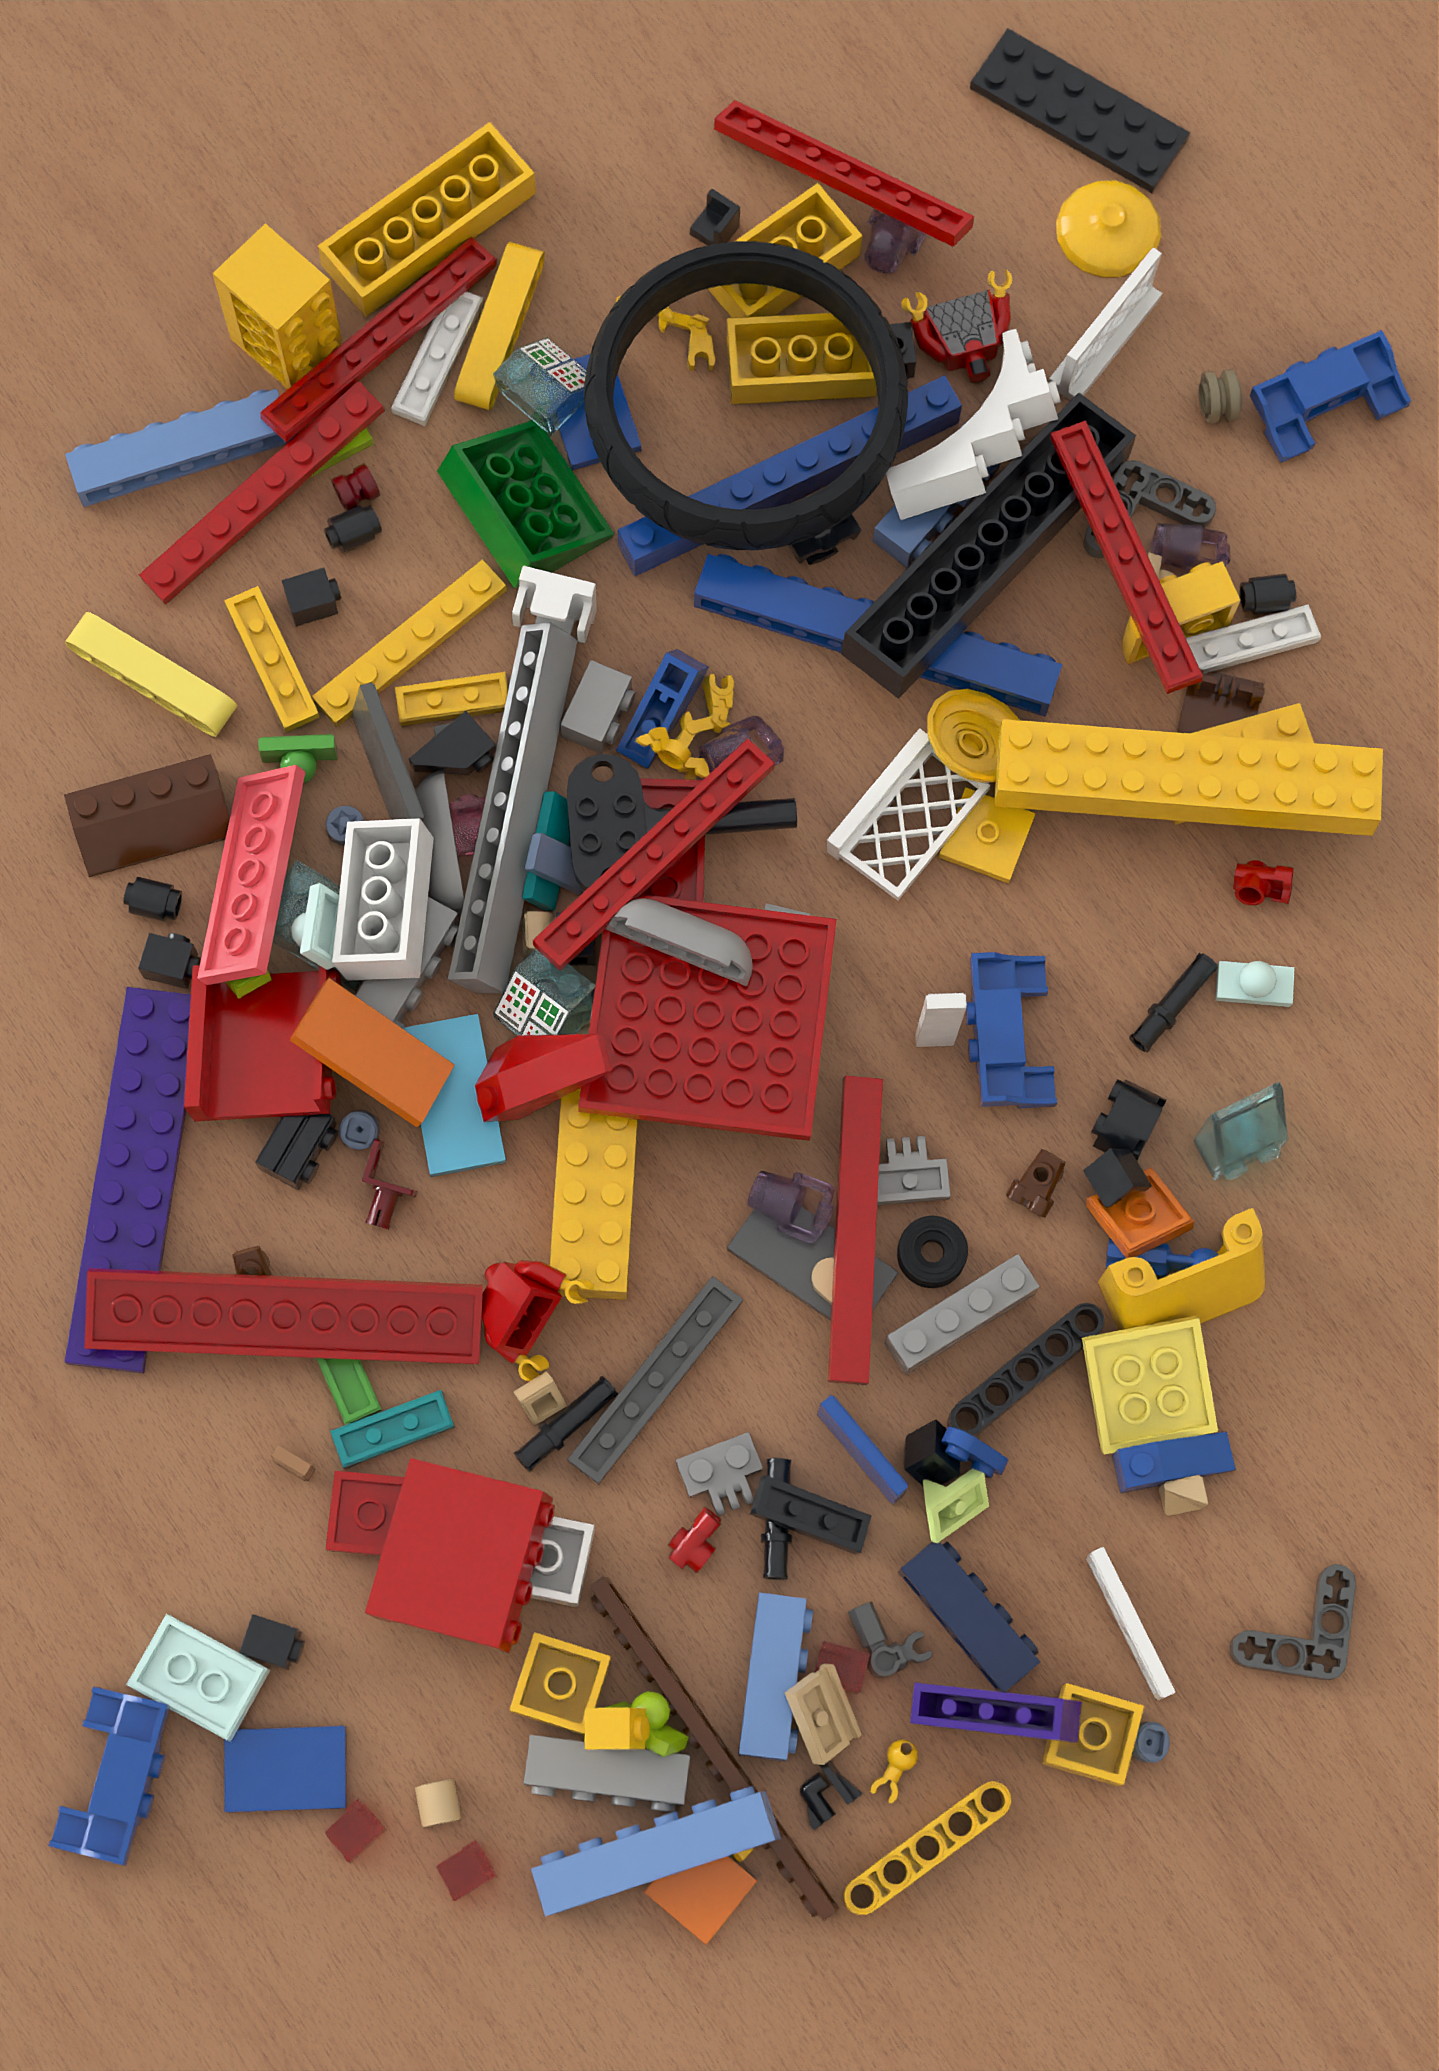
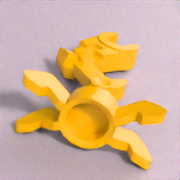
M669 307L659 312L657 315L659 316L658 325L661 333H665L667 325L690 331L687 360L689 371H694L695 359L698 357L705 358L708 362V371H712L715 365L712 336L708 335L706 329L710 319L699 314L688 316L673 312Z
M715 674L704 677L702 683L707 709H709V717L693 720L690 712L687 711L681 716L680 724L682 730L676 740L669 739L666 727H657L651 729L648 734L637 737L636 742L644 747L650 745L653 752L658 754V757L664 764L677 769L679 773H685V780H696V775L706 778L710 773L705 758L691 757L688 746L696 733L708 730L720 733L731 727V724L726 722L728 710L732 708L734 680L731 675L721 679V689L715 683Z

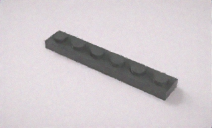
M712 1276L567 1459L568 1462L599 1485L743 1303V1299Z

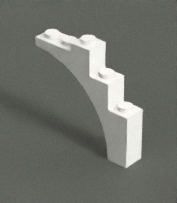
M1017 329L1002 333L1004 343L1002 369L993 391L981 408L958 431L939 445L914 459L888 469L886 473L900 520L985 494L986 491L982 478L989 476L987 467L1022 456L1018 441L1025 439L1023 430L1058 419L1054 404L1060 403L1061 400L1055 381L1047 382L1044 369L1036 371L1034 363L1028 364L1034 362L1028 341L1020 342Z

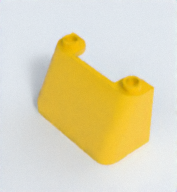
M1251 1208L1238 1213L1227 1220L1221 1232L1223 1243L1217 1252L1218 1256L1157 1280L1150 1264L1142 1258H1126L1109 1265L1099 1279L1098 1285L1118 1331L1195 1315L1200 1319V1324L1259 1299L1265 1290L1266 1280L1263 1233L1254 1209Z

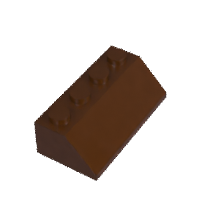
M211 754L64 794L73 831L89 877L226 839L230 815Z

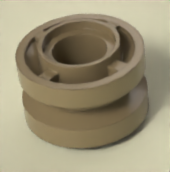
M1233 369L1222 370L1220 378H1217L1213 371L1203 372L1201 375L1199 404L1207 424L1218 423L1221 415L1224 416L1226 421L1239 419L1242 394L1239 380Z

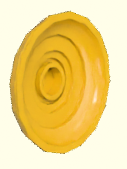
M1095 181L1076 189L1063 202L1056 220L1057 241L1066 258L1081 271L1101 278L1124 277L1133 273L1153 247L1157 250L1161 239L1160 217L1151 200L1134 186L1119 181Z
M971 689L952 690L937 698L927 715L928 739L936 756L951 771L972 781L981 783L996 782L998 736L1002 719H1020L1006 704L987 693Z

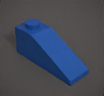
M678 649L666 652L616 751L645 768H650L658 754L653 752L650 745L644 747L638 744L636 738L648 734L651 729L657 727H666L668 736H670L682 714L692 701L709 667Z
M1227 1432L1141 1444L1117 1449L1112 1455L1120 1493L1161 1486L1167 1481L1196 1475L1206 1477L1236 1470Z

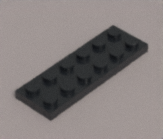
M1009 28L1002 35L970 84L971 90L1150 193H1153L1190 135L1189 131Z

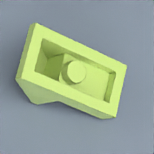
M971 1469L947 1487L927 1479L923 1480L930 1537L934 1543H939L989 1507L985 1475L981 1471Z

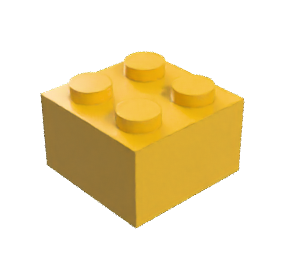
M534 1632L510 1706V1712L584 1736L585 1708H597L611 1663V1656Z
M1066 1683L1062 1685L1058 1698L1082 1702L1078 1743L1047 1739L1041 1764L1117 1787L1124 1785L1144 1706Z

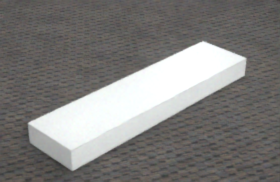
M466 291L434 318L391 407L393 414L426 426L483 307L484 300L482 297Z
M1308 604L1187 637L1186 640L1199 668L1204 670L1205 674L1317 643L1321 635Z
M946 993L928 994L926 996L915 1033L916 1047L954 1046L966 1010V994Z
M1104 1547L1091 1552L1086 1560L1155 1700L1159 1701L1175 1693L1166 1671Z

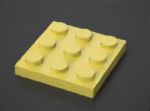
M1196 1315L1082 1338L1099 1443L1103 1454L1114 1453L1117 1449L1218 1432L1200 1319Z

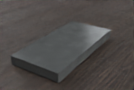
M371 682L360 685L351 716L391 820L420 818L423 822L424 812L375 684Z
M770 1186L728 1245L727 1251L831 1321L832 1305L814 1290L811 1276L815 1265L825 1258H834L835 1229ZM875 1257L872 1311L898 1275L895 1269Z

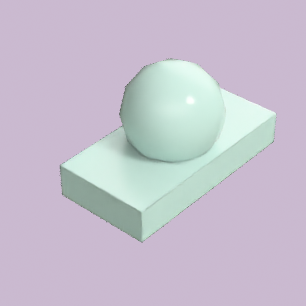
M318 883L310 886L306 913H302L294 920L291 932L293 940L301 947L300 954L327 970L335 967L332 963L339 895Z
M1262 961L1250 963L1218 962L1215 1001L1283 1007L1292 1006L1294 967L1273 966Z

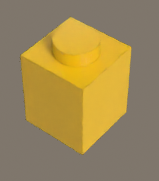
M585 1708L584 1749H645V1741L648 1739L650 1732L646 1708Z

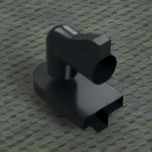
M831 1760L824 1765H820L847 1805L863 1794L862 1791L840 1774ZM819 1772L800 1787V1794L807 1804L810 1826L813 1830L836 1814L821 1794L831 1785Z

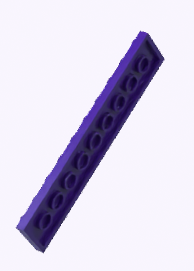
M127 987L64 1361L68 1365L142 1374L145 1371L148 1351L84 1349L87 1271L89 1268L161 1271L186 1116L184 1097L191 994Z

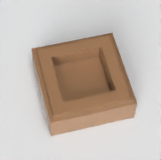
M277 1445L271 1455L275 1464L303 1481H309L315 1471L312 1464L280 1445Z

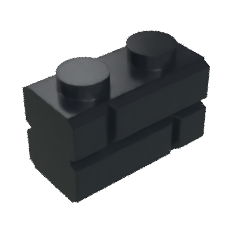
M330 1114L281 1117L255 1162L258 1169L296 1190L300 1189L303 1182L309 1184L318 1171L319 1164L315 1161L322 1149L328 1151L338 1136V1130L334 1129L337 1125L335 1118Z

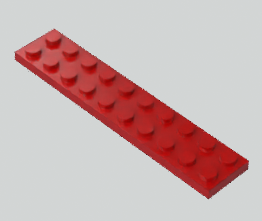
M89 1268L87 1271L84 1349L479 1364L483 1285Z

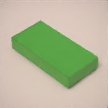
M316 1358L345 1425L382 1411L360 1360Z

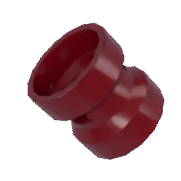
M365 463L355 467L353 472L347 476L341 474L331 479L333 488L346 511L357 507L359 502L365 499L371 501L381 496L378 486Z

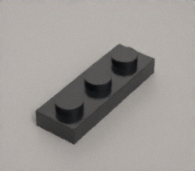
M769 1476L760 1478L750 1513L752 1516L852 1554L862 1552L871 1520V1515Z

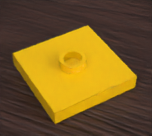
M965 787L961 799L971 798L976 791ZM984 795L943 845L939 858L1009 884L1036 813L1021 808L995 807V798ZM963 807L957 808L956 815Z

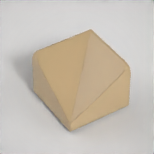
M1200 1475L1167 1481L1159 1488L1162 1507L1166 1516L1204 1509L1208 1505L1203 1478Z

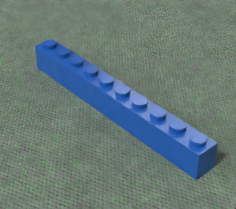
M945 375L908 392L907 420L897 452L959 424L962 404ZM878 407L688 497L706 504L739 510L773 508L790 504L826 487L850 467L861 453L872 433L878 415ZM643 517L618 529V547L635 577L703 545L679 537L667 529L658 526L647 517Z
M725 554L717 556L707 555L694 592V607L840 653L845 632L874 603V601L866 598L855 600L845 597L842 592L834 588L824 587L820 589L810 586L804 579L789 576L785 578L775 575L764 566L754 565L749 567L738 563L735 558ZM966 631L958 636L920 678L958 690L971 689L987 693L1006 705L1046 717L1062 664L1057 663L1051 656L1040 653L1031 655L1021 652L1013 644L1006 642L996 644L986 641L978 633Z

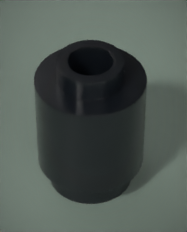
M359 505L327 519L329 527L324 529L331 548L335 549L338 547L342 553L374 540L375 535L382 532L379 519L371 505L364 508Z
M1285 573L1249 578L1248 582L1240 583V602L1244 612L1251 611L1252 614L1286 611L1290 609L1291 602L1296 601L1295 583L1293 580H1288Z
M137 877L134 883L129 882L127 884L123 903L129 905L130 914L164 922L167 918L176 920L181 907L182 891L174 889L172 884Z

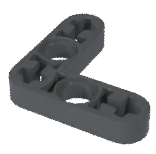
M1132 460L1123 463L1113 479L1130 518H1132L1138 504H1141L1189 528L1198 530L1209 526L1215 515L1216 505L1211 496L1142 462ZM1132 473L1139 475L1138 481L1133 484L1128 495L1123 490L1127 478ZM1161 487L1170 488L1175 493L1176 498L1170 503L1161 502L1156 497V490ZM1182 496L1187 497L1182 510L1177 509ZM1197 505H1202L1204 507L1203 513L1199 517L1192 515ZM1089 524L1083 541L1084 548L1092 557L1105 558L1100 546L1095 544L1096 538Z
M1337 1564L1323 1569L1319 1574L1316 1584L1310 1640L1253 1630L1244 1631L1237 1634L1231 1640L1229 1650L1233 1661L1245 1668L1318 1680H1332L1340 1676L1347 1664L1356 1587L1352 1571L1346 1566ZM1335 1572L1340 1574L1339 1578L1341 1581L1346 1582V1587L1338 1590L1336 1600H1344V1607L1338 1604H1323V1598L1327 1600L1332 1599L1333 1586L1327 1584L1326 1580L1332 1578ZM1333 1611L1340 1615L1342 1627L1338 1633L1331 1634L1323 1629L1321 1618L1325 1612ZM1247 1638L1252 1639V1646L1258 1648H1267L1266 1640L1272 1641L1273 1643L1268 1653L1270 1664L1264 1663L1266 1658L1264 1654H1253L1250 1660L1245 1659V1652L1239 1651L1238 1646L1246 1643ZM1283 1644L1294 1646L1298 1652V1661L1292 1667L1282 1665L1277 1658V1651ZM1306 1647L1312 1648L1309 1656L1322 1657L1326 1651H1329L1331 1659L1337 1660V1666L1329 1668L1328 1673H1326L1322 1664L1311 1662L1308 1663L1309 1671L1303 1670L1307 1660Z

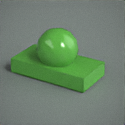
M332 734L258 738L262 762H281L280 768L292 765L299 766L305 771L303 784L309 782L314 777L317 770L316 761L337 760V745Z

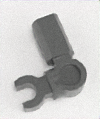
M872 1601L848 1611L862 1648H868L870 1653L867 1659V1667L873 1676L877 1678L889 1677L895 1672L907 1668V1661L922 1663L933 1655L931 1651L917 1654L913 1650L914 1641L924 1637L923 1632H915L909 1635L901 1646L897 1642L886 1646L884 1640L888 1638Z

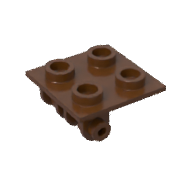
M1200 669L1203 675L1202 682L1187 687L1177 733L1190 734L1257 715L1265 692L1264 683L1214 671L1204 674V670Z

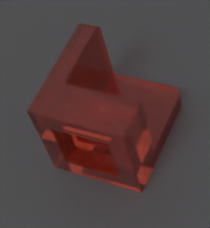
M823 1641L814 1673L820 1670L819 1667L822 1664H834L844 1691L858 1695L861 1691L870 1653Z
M358 1798L345 1809L347 1812L326 1831V1836L344 1855L343 1857L348 1863H352L387 1830Z
M477 1840L437 1865V1869L455 1902L498 1877Z

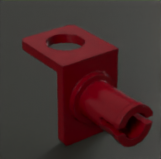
M374 1139L362 1178V1182L372 1184L373 1189H376L365 1223L375 1226L378 1223V1227L389 1229L398 1196L402 1197L403 1194L416 1197L417 1191L374 1179L384 1146V1141Z

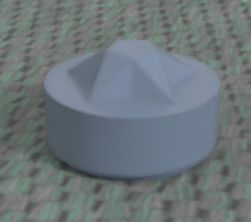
M340 806L332 810L326 820V828L330 838L337 844L345 845L347 822L364 821L361 813L351 806Z
M354 1110L344 1117L340 1124L339 1132L342 1141L348 1147L362 1150L371 1146L374 1139L378 1138L380 1125L377 1118L371 1112Z
M1141 1722L1132 1756L1141 1762L1156 1763L1161 1761L1168 1753L1170 1746L1169 1735L1166 1729L1156 1722Z

